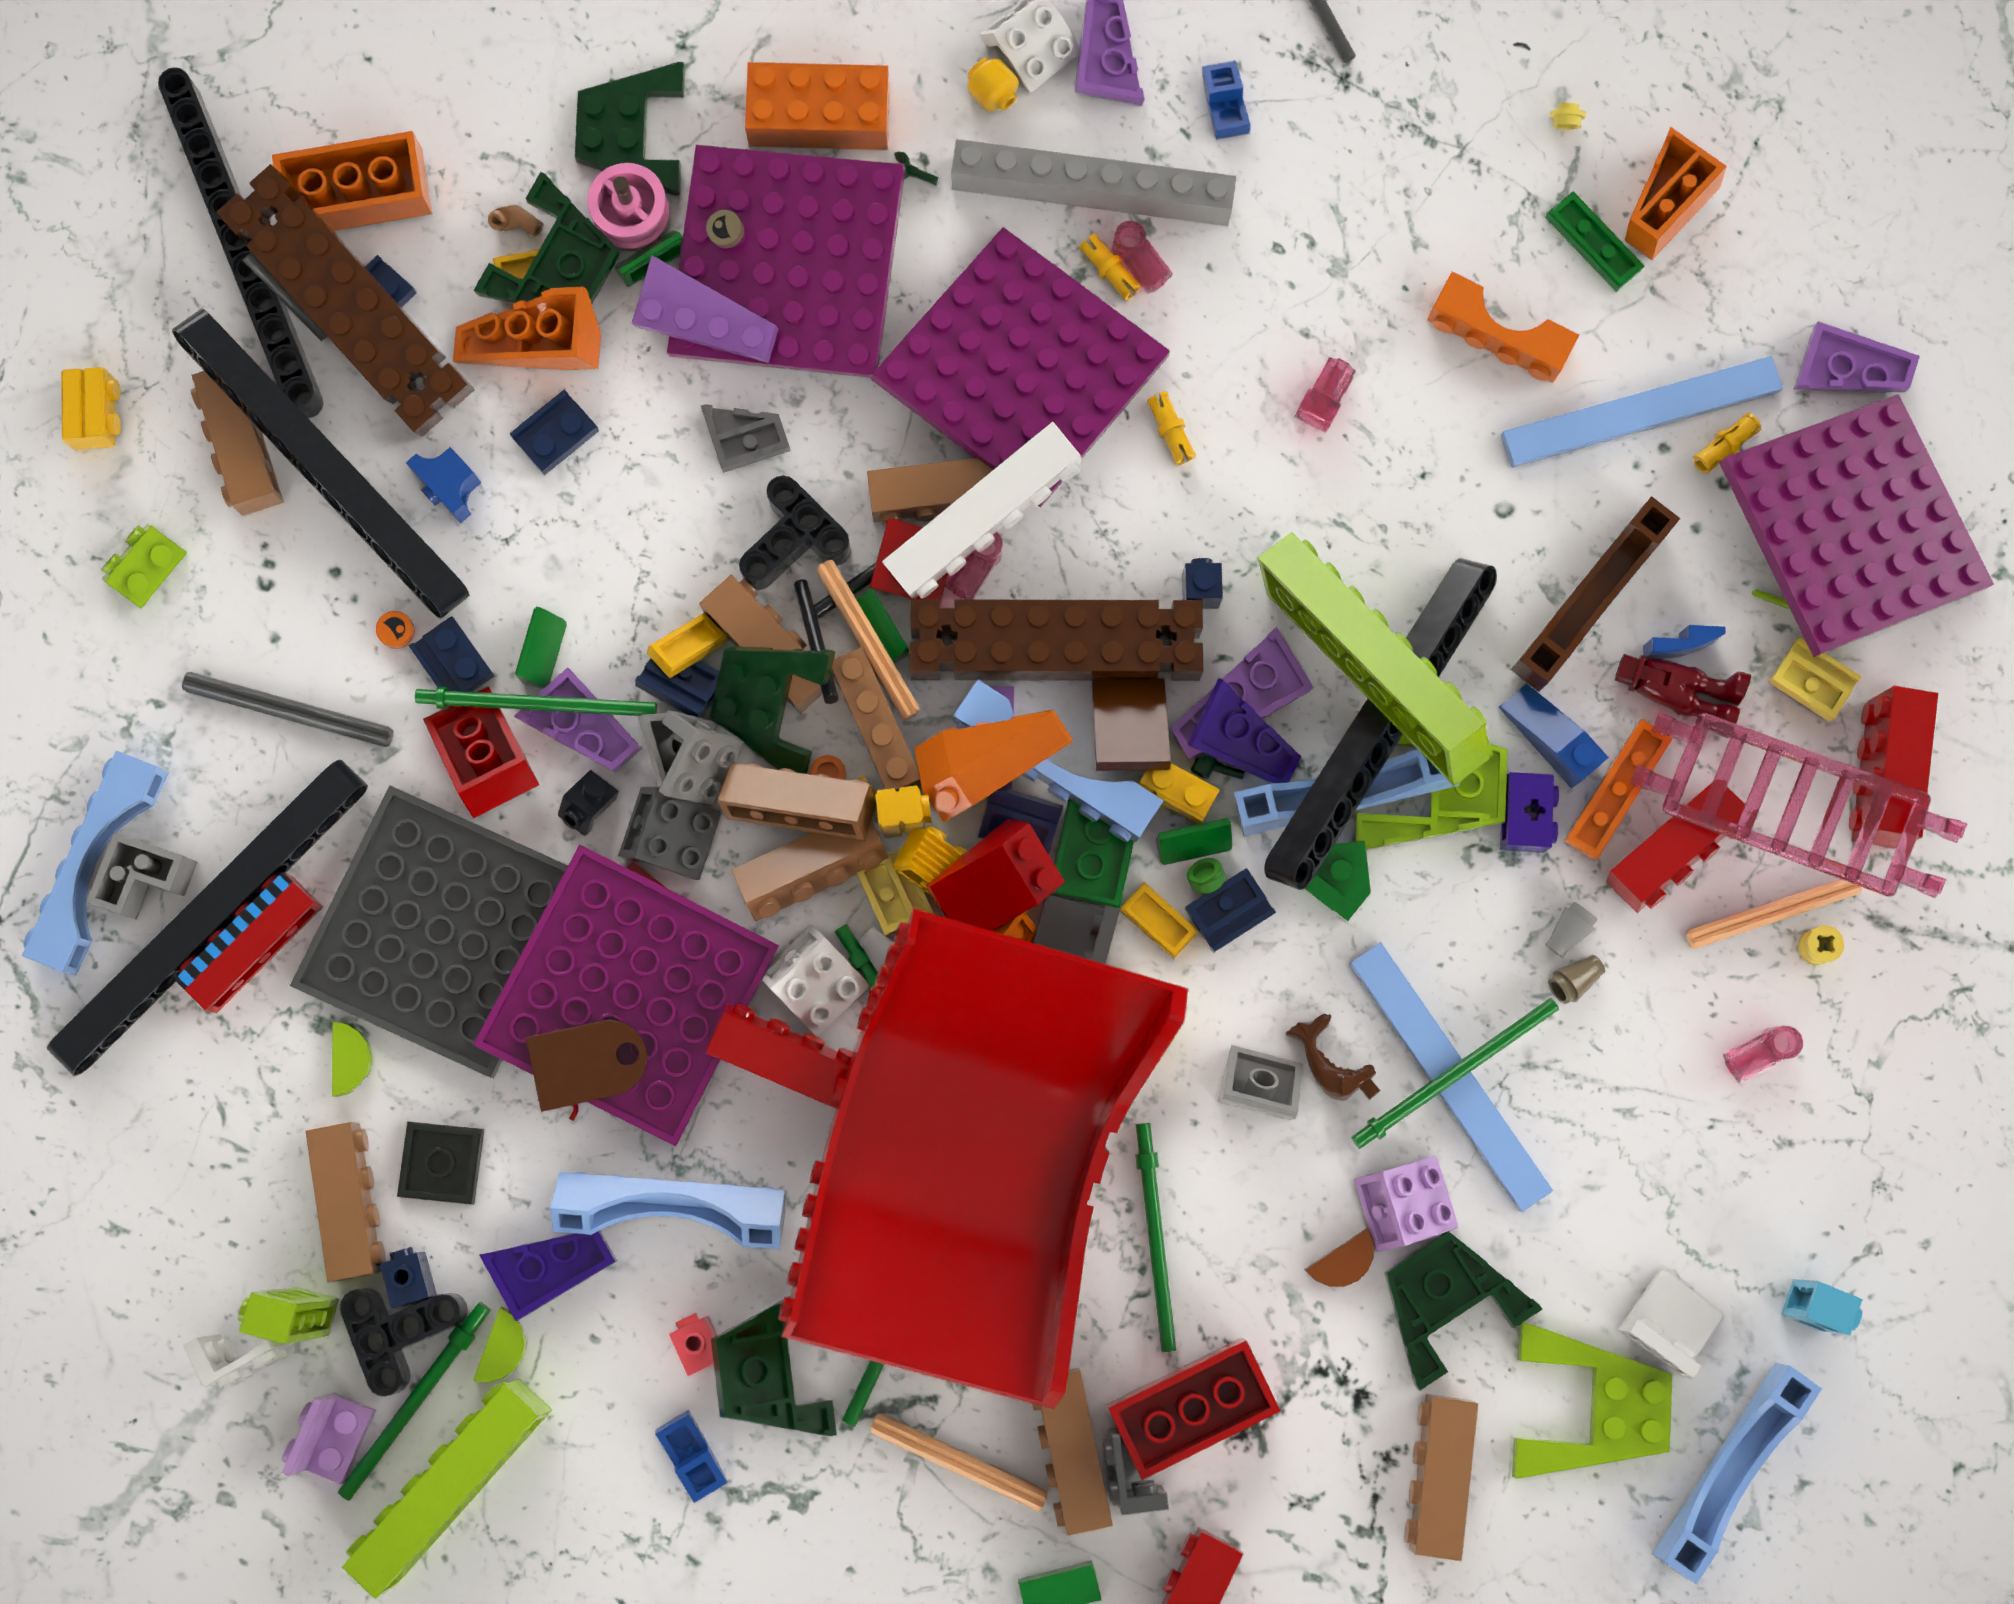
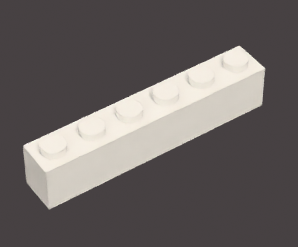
M1051 422L882 561L883 564L912 599L918 596L921 599L927 597L938 587L936 582L946 573L950 576L955 574L967 563L964 559L975 549L978 553L986 549L995 540L993 534L1003 526L1009 529L1019 522L1024 516L1021 511L1031 503L1037 506L1046 500L1052 493L1050 488L1060 479L1065 483L1074 477L1080 470L1078 465L1082 462L1081 455L1055 423Z

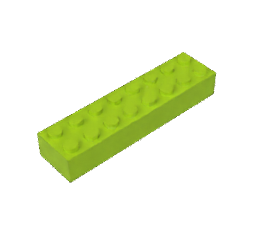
M1291 532L1257 557L1267 596L1453 786L1489 760V739L1486 734L1487 721L1484 715L1474 706L1469 708L1462 701V696L1458 689L1449 681L1444 683L1437 676V671L1432 663L1425 657L1420 659L1412 651V646L1407 638L1401 633L1395 634L1388 627V622L1377 609L1371 611L1364 604L1365 601L1361 593L1352 585L1347 587L1341 581V576L1337 569L1329 562L1324 564L1318 558L1316 549L1308 540L1301 541Z

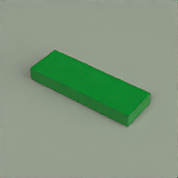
M1574 191L1546 214L1545 218L1615 292H1618L1645 267Z

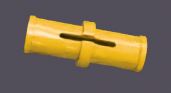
M1096 233L1090 235L1088 239L1096 250H1093L1084 240L1079 247L1080 251L1099 269L1098 275L1103 280L1107 278L1125 301L1129 300L1133 295L1124 284H1127L1135 294L1141 289L1142 285L1122 265L1123 260L1118 254L1113 255Z
M1160 392L1159 401L1162 407L1156 395L1150 397L1147 400V404L1150 406L1160 427L1157 432L1160 438H1165L1175 465L1184 464V456L1180 449H1182L1187 462L1194 459L1196 453L1193 451L1185 434V423L1182 418H1178L1168 392Z
M1746 413L1727 430L1719 431L1708 446L1692 457L1694 459L1693 463L1702 473L1708 474L1722 459L1738 453L1740 447L1747 440L1762 430L1761 423L1753 414Z

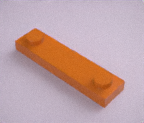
M1639 720L1563 841L1590 859L1597 860L1673 738L1645 720Z

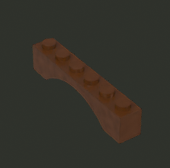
M1651 496L1510 670L1535 690L1541 691L1681 518Z

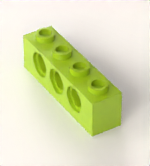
M297 1287L251 1292L249 1298L244 1299L239 1310L238 1321L242 1322L239 1333L283 1344L329 1336L339 1298Z

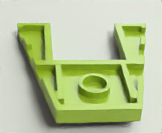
M1402 735L1396 745L1399 747H1415L1404 735ZM1488 743L1489 760L1461 780L1459 786L1431 792L1430 817L1357 813L1355 841L1365 840L1366 850L1504 824L1508 749Z
M1526 1322L1519 1325V1361L1593 1367L1590 1444L1514 1437L1512 1477L1524 1478L1670 1452L1671 1373Z

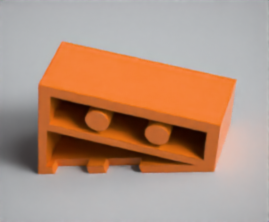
M1670 126L1651 174L1631 215L1624 241L1650 260H1653L1720 189L1727 166Z

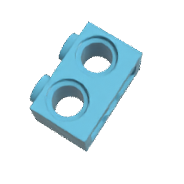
M1793 1279L1781 1315L1823 1332L1850 1336L1852 1330H1856L1861 1322L1862 1309H1860L1863 1299L1820 1281Z

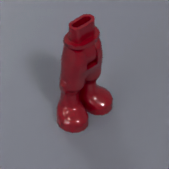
M1623 654L1614 680L1629 685L1628 691L1633 692L1636 690L1642 696L1673 710L1677 715L1686 717L1696 716L1708 722L1716 734L1729 738L1738 721L1740 714L1738 706L1748 690L1751 674L1736 672L1728 679L1721 680L1708 677L1705 672L1696 667H1688L1663 659H1646V656L1643 655L1635 658ZM1695 694H1705L1727 705H1717L1701 700Z

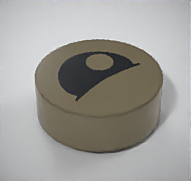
M719 210L708 219L706 231L708 237L716 246L732 248L743 238L744 226L734 212Z

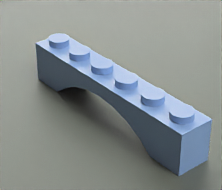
M978 679L953 715V723L957 725V729L987 721L988 723L1009 720L1011 717H1014L1008 698ZM1045 759L1022 774L1031 781L1035 782L1038 778L1049 785L1047 790L1061 801L1066 802L1069 798L1080 806L1078 811L1094 822L1101 819L1111 826L1109 831L1124 842H1128L1129 839L1137 842L1163 803L1162 799L1134 781L1108 782L1088 779L1068 772L1052 763L1049 759Z
M1418 749L1386 761L1356 810L1460 785V782L1453 786ZM1316 779L1273 783L1234 792L1243 835L1248 836L1286 827Z
M116 751L113 758L106 762L102 771L103 780L99 789L88 800L87 815L82 825L78 826L72 835L70 852L67 858L61 861L55 873L56 882L52 891L41 902L39 908L40 917L35 928L30 929L24 939L23 945L25 949L22 954L23 957L58 971L77 975L92 942L87 923L86 900L89 882L95 865L106 845L110 842L113 833H117L134 817L154 806L169 774L168 772L119 751Z
M559 1172L550 1207L553 1232L591 1235L607 1226L630 1219L649 1216H673L710 1225L730 1236L742 1247L780 1249L786 1213L785 1190L745 1187L733 1184H706L695 1181H668L657 1178H629L619 1175H591L581 1172Z
M1775 1363L1652 1555L1682 1577L1698 1584L1717 1554L1729 1520L1750 1482L1774 1449L1803 1420L1822 1388L1793 1367Z

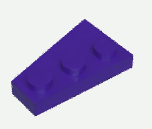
M1218 678L1188 745L1272 784L1290 782L1302 756L1270 727L1253 708L1243 701L1223 679Z
M600 1230L591 1235L570 1234L479 1255L515 1321H519L617 1262Z

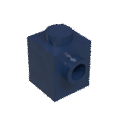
M1196 558L1191 560V563H1185L1182 572L1183 600H1203V609H1219L1223 599L1222 563H1213V560L1210 558Z
M412 1247L390 1253L391 1261L380 1264L391 1309L437 1295L426 1252L413 1253Z

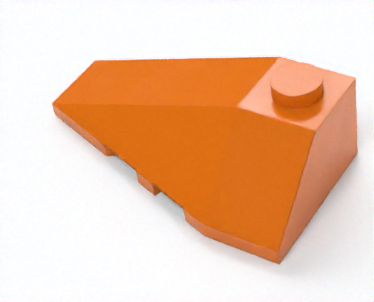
M584 287L551 288L541 292L542 296L528 302L524 300L518 301L513 304V308L498 314L491 312L456 326L453 362L555 370L598 369L601 332L587 289Z
M1053 709L1014 716L1009 720L988 723L987 721L977 723L975 726L957 729V727L944 729L914 748L922 791L924 795H928L929 802L941 820L945 822L974 806L1072 743L1073 739Z

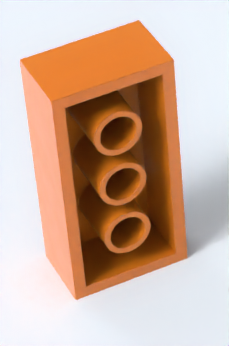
M748 62L745 131L749 147L888 150L890 99L888 65Z
M413 131L272 155L273 166L285 176L301 194L300 197L319 214L333 231L433 214L423 149Z

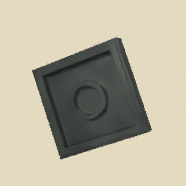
M407 1121L397 1197L474 1204L484 1129Z

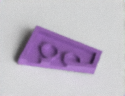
M1085 0L1074 93L1142 106L1145 99L1143 90L1139 86L1137 77L1138 66L1136 58H1133L1129 40L1131 34L1123 0Z
M1818 321L1813 326L1793 390L1906 392L1911 387L1920 356Z
M568 667L536 695L597 699ZM521 709L514 715L516 719L615 773L642 749L636 740L610 714Z

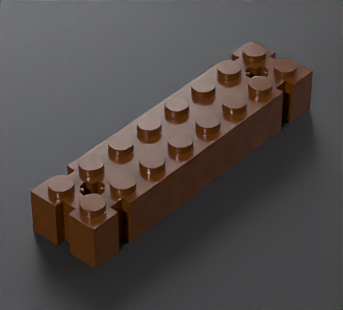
M270 164L249 182L255 191L246 199L237 193L216 213L237 236L249 242L246 245L248 249L380 396L393 405L397 401L401 404L394 411L414 433L423 437L443 419L438 410L445 404L452 408L457 407L475 389L454 366L447 363L443 367L440 364L446 356L319 214L300 197L301 194L285 176ZM275 214L277 223L272 226L270 218ZM419 377L424 379L423 384L426 387L423 390L416 388L417 384L415 381Z
M911 599L912 638H919V642H910L911 680H940V671H954L955 680L1092 681V679H1157L1159 672H1171V681H1200L1204 671L1203 643H1194V639H1199L1203 630V600H1173L1171 609H1159V600L954 599V608H940V599ZM943 635H951V645H943ZM1161 635H1166L1168 640H1171L1169 646H1163V641L1160 639Z

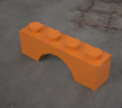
M1452 271L1427 320L1432 322L1438 330L1444 333H1454L1464 338L1468 345L1476 349L1484 348L1496 354L1500 361L1509 365L1516 364L1528 370L1532 377L1541 381L1548 380L1553 383L1566 363L1579 334L1549 319L1530 330L1516 331L1507 329L1495 322L1487 312L1483 299L1484 287Z

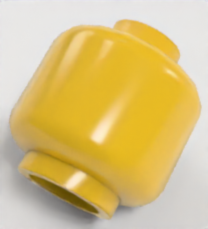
M983 58L970 69L967 76L969 79L967 89L985 111L993 112L998 109L1005 111L1015 103L1017 99L1015 93L1018 89L1019 81L1002 60Z

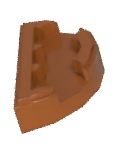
M1368 1228L1304 1270L1313 1280L1329 1287H1345L1358 1282L1368 1272L1374 1258V1242Z

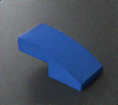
M1236 61L1202 66L1203 83L1215 138L1220 139L1249 134L1251 124L1243 99V84Z
M1688 625L1679 633V639L1653 637L1643 645V656H1646V659H1669L1694 653L1711 645L1725 635L1726 627Z
M689 1410L655 1430V1435L675 1466V1473L694 1503L727 1484V1479L713 1451Z

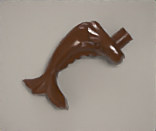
M1322 1014L1311 1025L1298 1022L1296 1026L1290 1028L1285 1033L1288 1037L1302 1041L1308 1065L1316 1082L1331 1098L1345 1101L1360 1089L1371 1100L1381 1091L1371 1080L1376 1075L1373 1065H1365L1363 1068L1357 1069V1071L1349 1068L1343 1069L1342 1067H1336L1334 1063H1331L1328 1058L1324 1057V1053L1317 1049L1316 1039L1328 1027L1331 1014Z

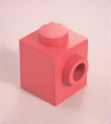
M694 1313L675 1322L678 1330L670 1333L669 1336L687 1376L713 1365L711 1338L717 1334L709 1316L699 1319L697 1314Z

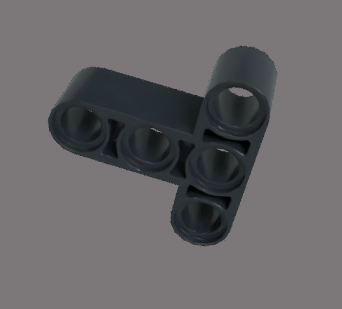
M784 475L773 478L769 482L766 492L770 507L780 520L743 554L739 563L743 579L755 590H762L770 586L809 548L824 562L833 560L836 566L845 563L851 554L847 532L794 479ZM788 490L793 493L792 498L787 502L775 500V496L780 491ZM806 515L818 517L817 523L812 527L802 526L800 520ZM780 539H788L792 542L790 549L783 552L775 550L774 545ZM837 539L844 544L839 551L829 552L825 549L826 543ZM753 564H764L766 570L762 575L755 577L748 574V570Z
M374 1289L351 1290L344 1295L340 1303L341 1316L367 1385L374 1394L383 1397L401 1392L410 1382V1369L402 1350L456 1327V1325L464 1321L468 1311L464 1298L455 1293L436 1295L390 1316L383 1298ZM359 1296H364L369 1302V1311L365 1316H360L355 1311V1301ZM445 1300L451 1302L455 1310L454 1316L449 1322L443 1320L439 1315V1306ZM408 1316L416 1318L419 1324L418 1332L413 1337L407 1335L403 1327L404 1321ZM373 1331L378 1332L383 1339L382 1348L378 1352L371 1350L368 1345V1338ZM386 1367L393 1369L396 1373L397 1380L392 1388L385 1386L382 1382V1372Z

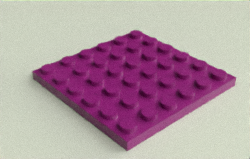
M696 145L678 270L773 323L779 330L769 363L669 336L667 354L670 357L872 378V373L879 366L905 176L904 165ZM719 210L734 212L743 223V238L732 248L716 246L707 235V221L713 213Z
M1002 227L872 373L871 380L972 457L980 459L994 470L1051 422L1055 423L1081 455V459H1083L1166 361L1170 350L1006 228ZM1061 479L1050 488L1052 491L1051 495L1061 485ZM1049 497L1037 506L1041 508Z
M1899 394L1729 455L1719 462L1813 657L1994 585Z
M579 844L473 1045L533 1075L526 1037L605 1020L625 1023L635 1029L645 1043L647 1049L646 1070L640 1081L629 1091L616 1096L589 1101L588 1103L676 1146L721 1060L707 1054L706 1050L726 1003L735 1006L736 1003L745 1006L749 1005L779 945ZM624 1043L617 1050V1058L623 1065H632L639 1057L638 1048L632 1043Z

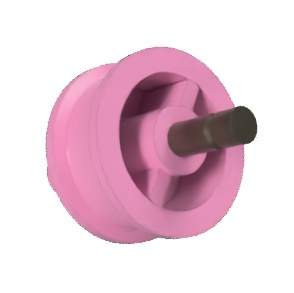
M633 163L616 164L598 174L589 188L587 206L593 223L616 248L627 251L644 249L659 240L664 234L670 219V208L663 185L651 170Z

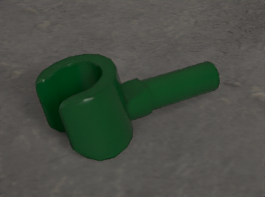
M899 151L894 153L895 159L899 163L904 164V179L909 176L916 177L936 186L939 177L911 165L906 153Z
M1202 755L1196 758L1191 767V772L1203 779H1208L1212 771L1238 779H1243L1245 773L1243 770L1218 763L1210 755Z

